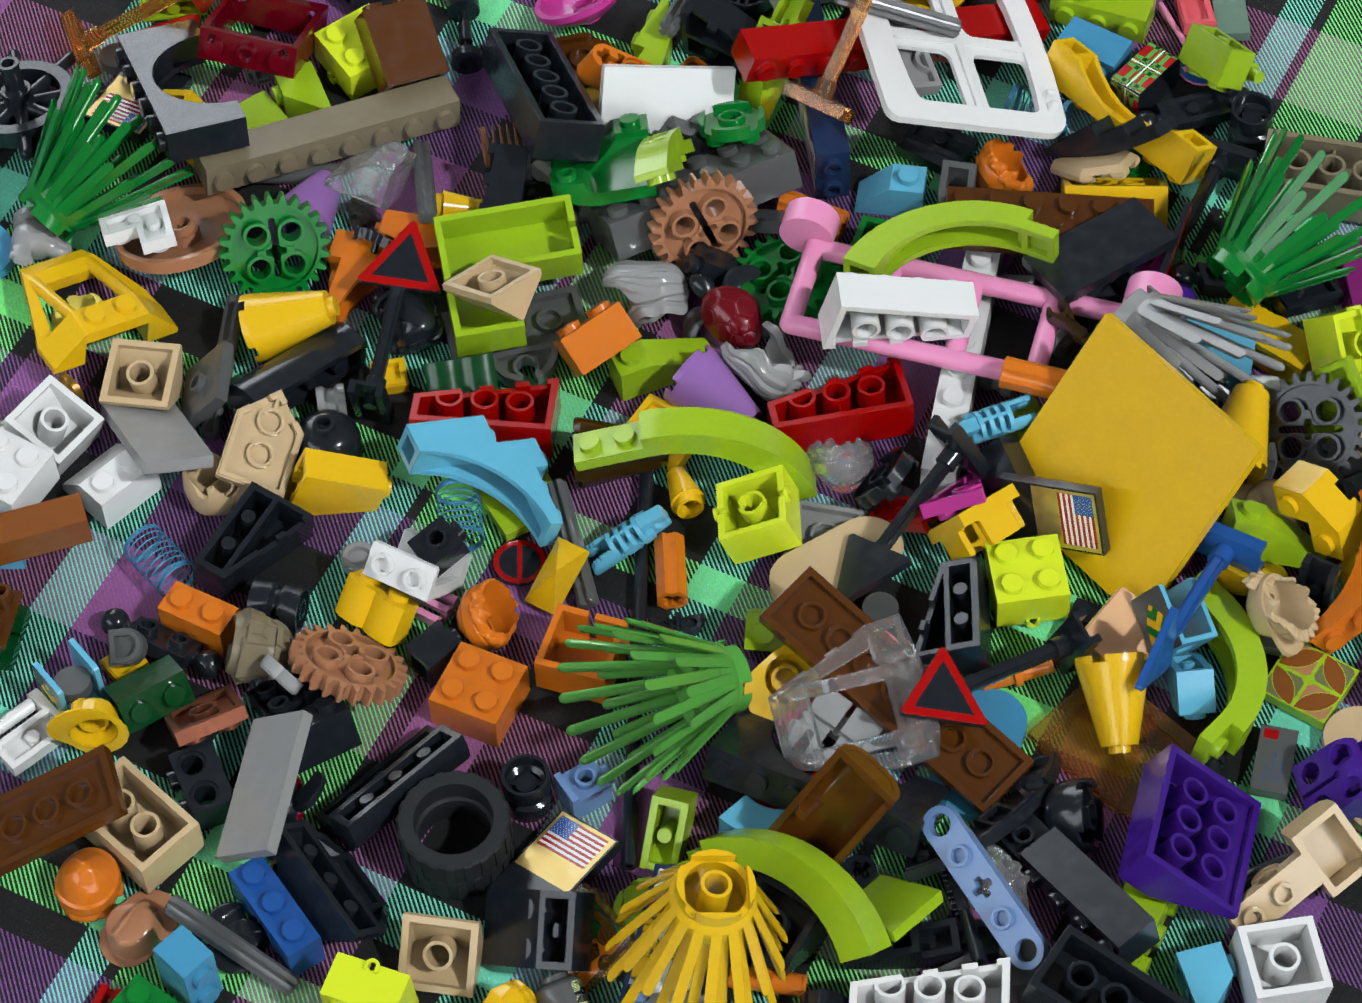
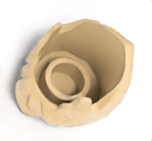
M213 453V467L182 471L184 492L191 506L197 512L207 516L226 515L231 511L246 489L221 481L215 477L221 457Z

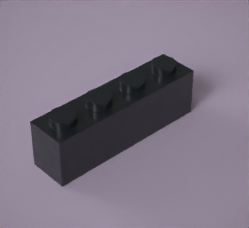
M1053 827L1019 853L1024 868L1021 874L1026 883L1034 890L1040 888L1045 893L1048 903L1056 912L1061 913L1064 911L1070 917L1073 927L1086 935L1088 934L1093 940L1130 964L1160 941L1155 919L1056 827Z

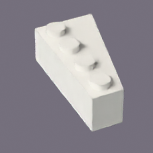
M836 272L818 314L823 350L836 349V343L852 341L853 347L868 346V340L889 339V344L903 343V341L910 339L912 336H920L922 341L969 338L979 317L973 282L857 274L854 272Z
M1011 957L996 959L995 964L978 966L977 962L961 964V969L938 972V968L922 970L921 975L906 978L901 974L852 981L850 982L849 1003H1010Z

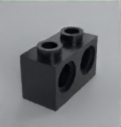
M208 739L169 754L168 759L171 770L165 773L173 793L180 790L183 800L178 801V804L199 822L201 832L224 824L233 790L211 740ZM192 771H200L197 774L188 775ZM213 800V802L209 804H201L204 801Z

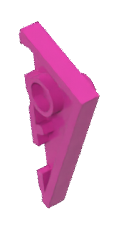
M968 472L926 500L919 507L924 519L938 516L939 521L960 514V509L985 503L987 499L980 477Z

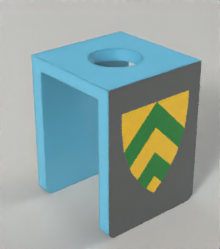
M1194 577L1187 578L1168 591L1165 590L1163 584L1156 585L1131 601L1149 651H1151L1170 607L1173 606L1179 609L1196 582ZM1204 600L1186 629L1176 638L1172 657L1190 653L1218 636Z
M72 637L68 640V645L74 665L88 670L93 684L92 692L87 698L95 697L108 700L103 690L104 683L99 667ZM38 661L32 663L39 690L61 713L70 710L71 706L67 705L61 688Z

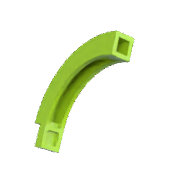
M981 200L943 202L907 211L872 229L857 241L843 257V272L891 276L903 265L918 257L938 250L960 246L1004 248L1053 264L1059 255V230L1034 222L1032 209L1013 204Z
M1201 572L1194 577L1196 580L1198 579ZM1217 581L1214 582L1204 598L1218 634L1216 638L1210 640L1207 644L1222 668L1227 688V703L1222 713L1199 735L1191 756L1202 764H1205L1211 757L1218 759L1225 750L1234 756L1243 746L1261 710L1268 683L1267 661L1260 636L1254 629L1242 606Z
M758 828L724 831L700 840L701 847L687 851L688 859L676 863V865L689 862L691 855L698 851L719 849L735 854V862L743 868H746V865H748L752 870L782 882L796 892L818 916L834 944L840 963L870 956L892 946L879 914L852 876L824 852L791 835Z

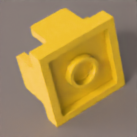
M1013 483L986 497L987 501L985 503L968 507L960 512V514L932 528L926 535L932 545L941 542L951 560L975 556L976 553L985 549V543L992 546L1025 526L1012 501L1020 495Z

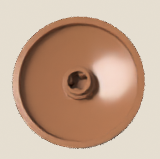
M202 183L186 184L157 192L151 195L149 199L161 197L165 200L178 246L171 247L162 253L144 255L140 240L137 238L124 245H114L117 255L127 267L148 274L180 273L207 265L219 259L218 250L226 248L218 242V237L228 236L221 227L222 223L233 224L228 213L231 211L240 214L242 211L239 202L245 203V201L233 189L208 196Z

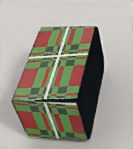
M1149 42L1110 78V88L1120 102L1134 115L1143 110H1150L1177 84L1180 77L1181 61Z

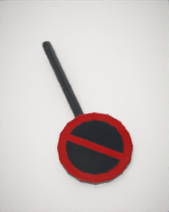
M524 540L510 541L500 546L493 558L494 572L498 576L496 580L516 586L534 583L546 561L545 553L538 545ZM455 611V612L450 616V619H451L452 621H456V620H457V618H456V612H457V611Z

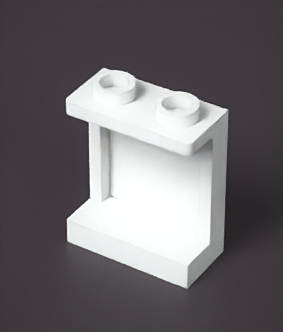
M412 528L404 529L398 548L380 540L373 542L363 574L424 602H429L462 589L473 556L466 554L438 577L439 567L418 558L407 544L419 531Z

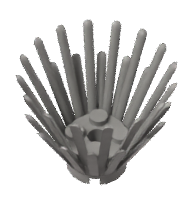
M1147 285V292L1142 288L1134 291L1114 314L1196 388L1198 387L1180 368L1223 404H1225L1229 394L1202 371L1220 383L1228 381L1227 374L1242 383L1245 380L1261 382L1200 345V342L1235 359H1241L1245 356L1279 372L1285 370V365L1184 319V317L1284 351L1293 349L1288 343L1250 330L1254 329L1283 338L1292 336V334L1282 330L1250 322L1257 319L1256 316L1247 314L1252 309L1161 294L1151 285ZM1263 384L1264 389L1268 391L1269 387Z

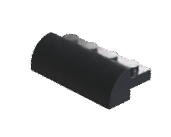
M443 724L436 729L426 725L315 814L314 817L319 826L340 838L346 850L354 852L398 816V808L401 801L406 798V794L411 788L417 786L421 780L430 778L436 773L452 772V770H455L469 759L470 751L463 735Z

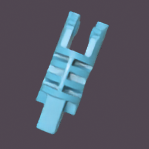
M1025 394L962 416L963 421L959 422V424L976 445L1028 428L1038 413L1033 412L1014 419V411L1023 409L1032 402L1030 394Z
M656 505L645 512L642 510L631 516L629 520H625L614 527L613 531L606 532L586 545L585 549L590 552L589 558L599 556L591 564L594 574L597 576L601 575L627 558L626 556L632 555L644 547V544L652 542L658 533L672 523L667 511L660 505Z

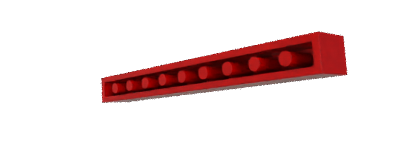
M1025 0L1042 43H1044L1050 27L1036 0ZM997 3L955 7L958 18L961 20L962 29L969 36L1014 42ZM853 18L740 29L731 50V54L745 83L812 75H828L849 71L858 72L869 69ZM929 53L933 62L943 63L948 61L943 55Z

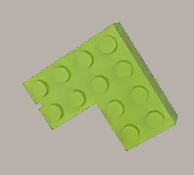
M570 194L433 217L435 238L444 282L491 254L541 268L542 276L540 281L584 274L582 249ZM446 292L458 357L527 346L524 321L476 307Z

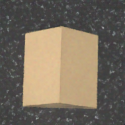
M491 254L444 282L442 286L444 291L476 307L524 321L542 272L541 268Z
M113 338L99 403L169 411L183 394L182 345Z
M404 911L398 972L411 976L416 991L473 998L483 956L481 922Z

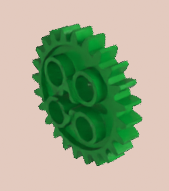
M265 191L264 201L260 202L253 194L251 195L252 205L249 207L240 201L239 206L242 212L240 214L231 211L228 213L233 224L222 223L221 225L223 231L228 236L218 237L219 244L226 247L218 250V255L220 259H227L221 266L224 272L231 271L228 275L230 283L239 281L238 289L241 293L249 287L250 293L293 292L299 286L309 291L306 281L311 279L318 282L320 279L315 270H326L327 268L325 262L320 258L331 255L329 249L323 247L331 243V239L328 235L322 234L328 228L325 222H317L321 217L318 210L309 213L311 205L307 200L298 206L299 198L296 194H293L286 201L283 191H279L276 199H272L270 193ZM270 218H274V234L279 243L276 246L280 264L279 275L274 274L275 263L270 251L272 248V239L268 225ZM288 222L298 224L296 230L292 233L285 234L281 232L283 225ZM251 228H263V233L258 238L252 239L247 237V233ZM292 255L301 256V260L297 265H285L288 257ZM257 260L267 261L266 267L261 271L251 270L252 264Z
M767 234L766 243L763 244L758 240H754L755 249L744 248L745 258L736 257L735 260L737 266L754 265L761 271L762 275L759 278L745 283L741 286V289L750 293L757 301L763 323L773 320L774 324L779 327L802 253L786 245L781 239L780 234L779 239H774L770 234ZM822 260L804 316L811 315L813 318L818 319V309H821L836 272H842L840 264Z

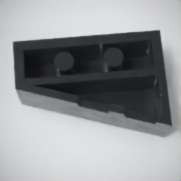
M687 0L681 7L682 50L690 56L699 57L705 63L712 66H733L736 69V77L741 79L742 75L731 54V50L740 29L756 28L758 22L728 0Z
M489 142L488 154L491 170L490 173H484L483 185H487L483 203H479V209L536 200L538 196V183L533 182L531 157L527 147Z
M252 481L194 559L193 582L225 599L313 536L314 515Z
M977 556L941 562L928 599L930 606L926 618L920 622L918 628L920 635L915 649H911L910 653L923 664L929 665L937 651L941 647H945L961 676L977 673L992 666L988 579Z

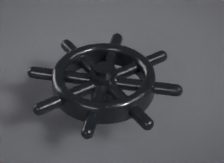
M16 49L10 50L7 57L0 59V148H19L21 159L29 161L33 158V145L39 143L48 112V107L45 106L50 105L51 99L53 100L55 97L57 108L60 109L71 80L67 70L78 59L74 52H67L55 64L38 60L21 61V54ZM102 81L101 87L96 95L101 94L105 91L106 87ZM50 86L57 89L53 91L44 92Z

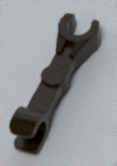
M1065 300L1058 301L1057 307L1062 313H1055L1050 307H1047V321L1067 331L1073 337V340L1083 347L1091 335L1087 332L1086 327L1081 326L1075 320L1068 302Z

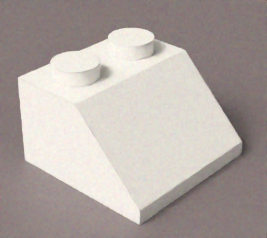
M49 375L4 419L3 424L9 432L54 453L60 476L99 437L105 418L52 375Z
M116 443L64 482L62 488L69 495L80 492L84 509L108 530L161 490L162 483L159 474L144 475L122 443Z

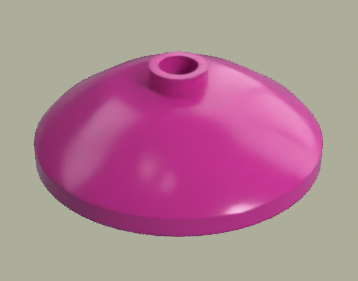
M537 0L534 12L537 19L543 24L552 27H577L598 21L601 16L612 8L617 0Z

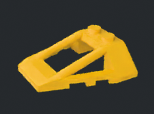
M80 249L20 269V279L25 301L30 312L32 330L35 333L37 352L54 375L84 365L86 362V346L89 343L133 328L139 331L145 341H154L178 332L176 324L146 289L91 252ZM96 277L118 296L75 310L54 291ZM39 297L64 317L53 331L50 329Z

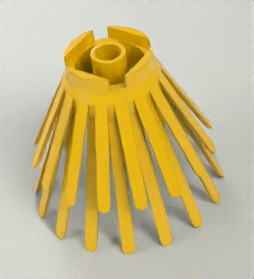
M719 849L698 851L691 855L689 862L659 871L660 875L645 880L634 888L635 890H643L662 882L620 908L619 914L621 915L616 919L615 922L617 923L625 921L655 901L607 942L605 951L612 950L663 908L664 910L607 973L608 982L614 981L623 970L625 972L632 970L665 930L666 932L621 1003H634L641 991L645 996L649 997L656 988L674 954L675 957L656 1003H669L673 991L671 1003H684L690 981L691 986L687 1003H699L706 969L704 1003H727L729 953L734 1003H753L745 939L761 993L766 997L767 1003H777L754 923L776 973L783 982L786 979L785 962L780 951H783L777 935L784 943H788L786 932L772 914V912L780 914L776 906L757 885L752 869L748 865L744 869L735 862V854Z

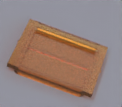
M1081 685L1068 697L1064 698L1058 706L1028 731L1027 734L1038 745L1039 750L1043 754L1058 751L1062 760L1061 768L1072 778L1092 777L1098 785V788H1091L1093 795L1097 798H1102V802L1116 813H1121L1127 819L1133 813L1144 764L1171 743L1191 755L1197 741L1195 737L1145 698L1139 745L1131 746L1132 753L1109 755V748L1100 747Z

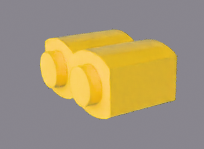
M364 569L350 572L336 605L335 612L348 623L361 628L369 637L380 644L392 647L404 643L419 607L418 603L410 597L411 595L363 574Z

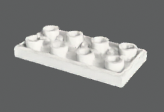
M602 64L598 113L606 125L604 133L613 127V119L620 118L628 113L646 114L650 134H658L661 127L666 126L672 115L698 125L697 118L702 111L705 110V115L714 112L713 105L734 100L736 69L733 66Z

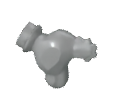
M23 207L14 213V231L10 241L11 253L9 254V258L13 260V263L27 266L32 265L33 260L52 259L72 252V247L68 242L60 239L30 212L33 207Z

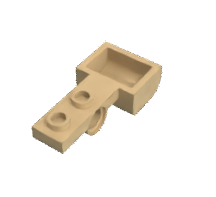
M1326 799L1313 804L1281 830L1282 836L1294 853L1280 864L1274 863L1264 867L1252 878V887L1242 895L1238 917L1234 920L1227 918L1235 930L1238 926L1278 921L1318 887L1327 895L1335 898L1362 876V839L1335 802Z

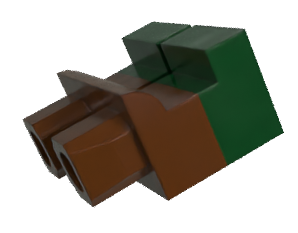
M0 583V670L13 672L21 641H23L31 617V611L29 606L20 605L24 591L12 590L9 584Z

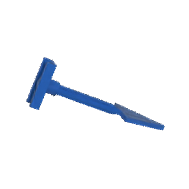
M1219 522L1213 524L1195 550L1207 555L1208 563L1179 609L1173 606L1170 607L1134 689L1143 691L1170 668L1176 638L1186 629L1221 571L1226 570L1229 565L1249 573H1257L1262 569L1264 561L1261 560V556L1267 546L1266 541Z

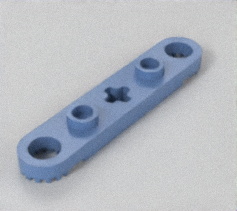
M939 805L930 808L923 817L925 823L922 830L925 837L1007 957H1011L1010 961L1012 964L1022 970H1037L1049 954L1050 949L1048 946L1050 945L1035 925V921L973 831L959 815L960 813L949 806ZM945 814L950 820V829L946 835L939 836V833H936L937 830L934 829L936 826L934 823L937 822L936 818ZM981 879L992 881L993 884L989 887L990 896L979 893V890L983 887L980 882ZM1028 939L1032 940L1037 948L1036 956L1031 961H1025L1021 957L1023 956L1022 953H1020L1022 943Z

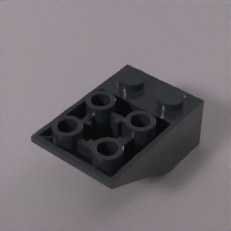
M290 670V673L298 679L300 674L292 673ZM275 679L263 681L256 688L246 692L259 718L305 710L313 715L298 774L362 745L350 708L344 700L338 703L335 700V696L331 694L327 697H322V690H309L310 682H301L304 685L296 695H292Z
M487 887L482 964L561 971H591L595 893Z

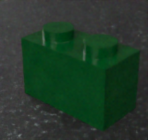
M169 654L103 688L108 701L116 707L119 719L127 725L129 734L196 701L184 670Z

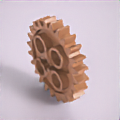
M703 170L701 178L697 179L691 172L689 174V182L684 183L678 178L676 179L677 189L673 190L666 187L665 190L668 197L666 199L656 198L660 209L650 210L654 220L647 222V226L651 231L647 236L652 243L651 247L662 262L672 263L678 266L679 269L685 257L693 251L698 242L731 253L734 257H740L736 249L739 246L748 248L749 245L745 240V236L755 235L751 228V225L758 223L757 218L753 214L758 211L753 203L754 198L742 181H736L732 174H728L724 178L720 170H717L711 178L707 170ZM691 202H695L706 224L716 239L714 243H710L702 230L700 223L689 206Z
M317 624L313 626V630L303 628L302 634L296 633L288 652L289 659L287 663L292 665V673L300 674L299 682H310L309 690L320 689L322 690V697H327L331 694L335 696V700L338 703L343 699H347L351 706H355L356 701H361L366 707H370L371 701L379 706L383 705L384 700L392 703L394 697H400L408 674H406L408 666L403 665V657L395 656L397 651L395 648H385V645L374 641L368 635H361L358 628L354 629L353 632L348 631L345 625H341L340 629H335L331 624H327L325 630Z

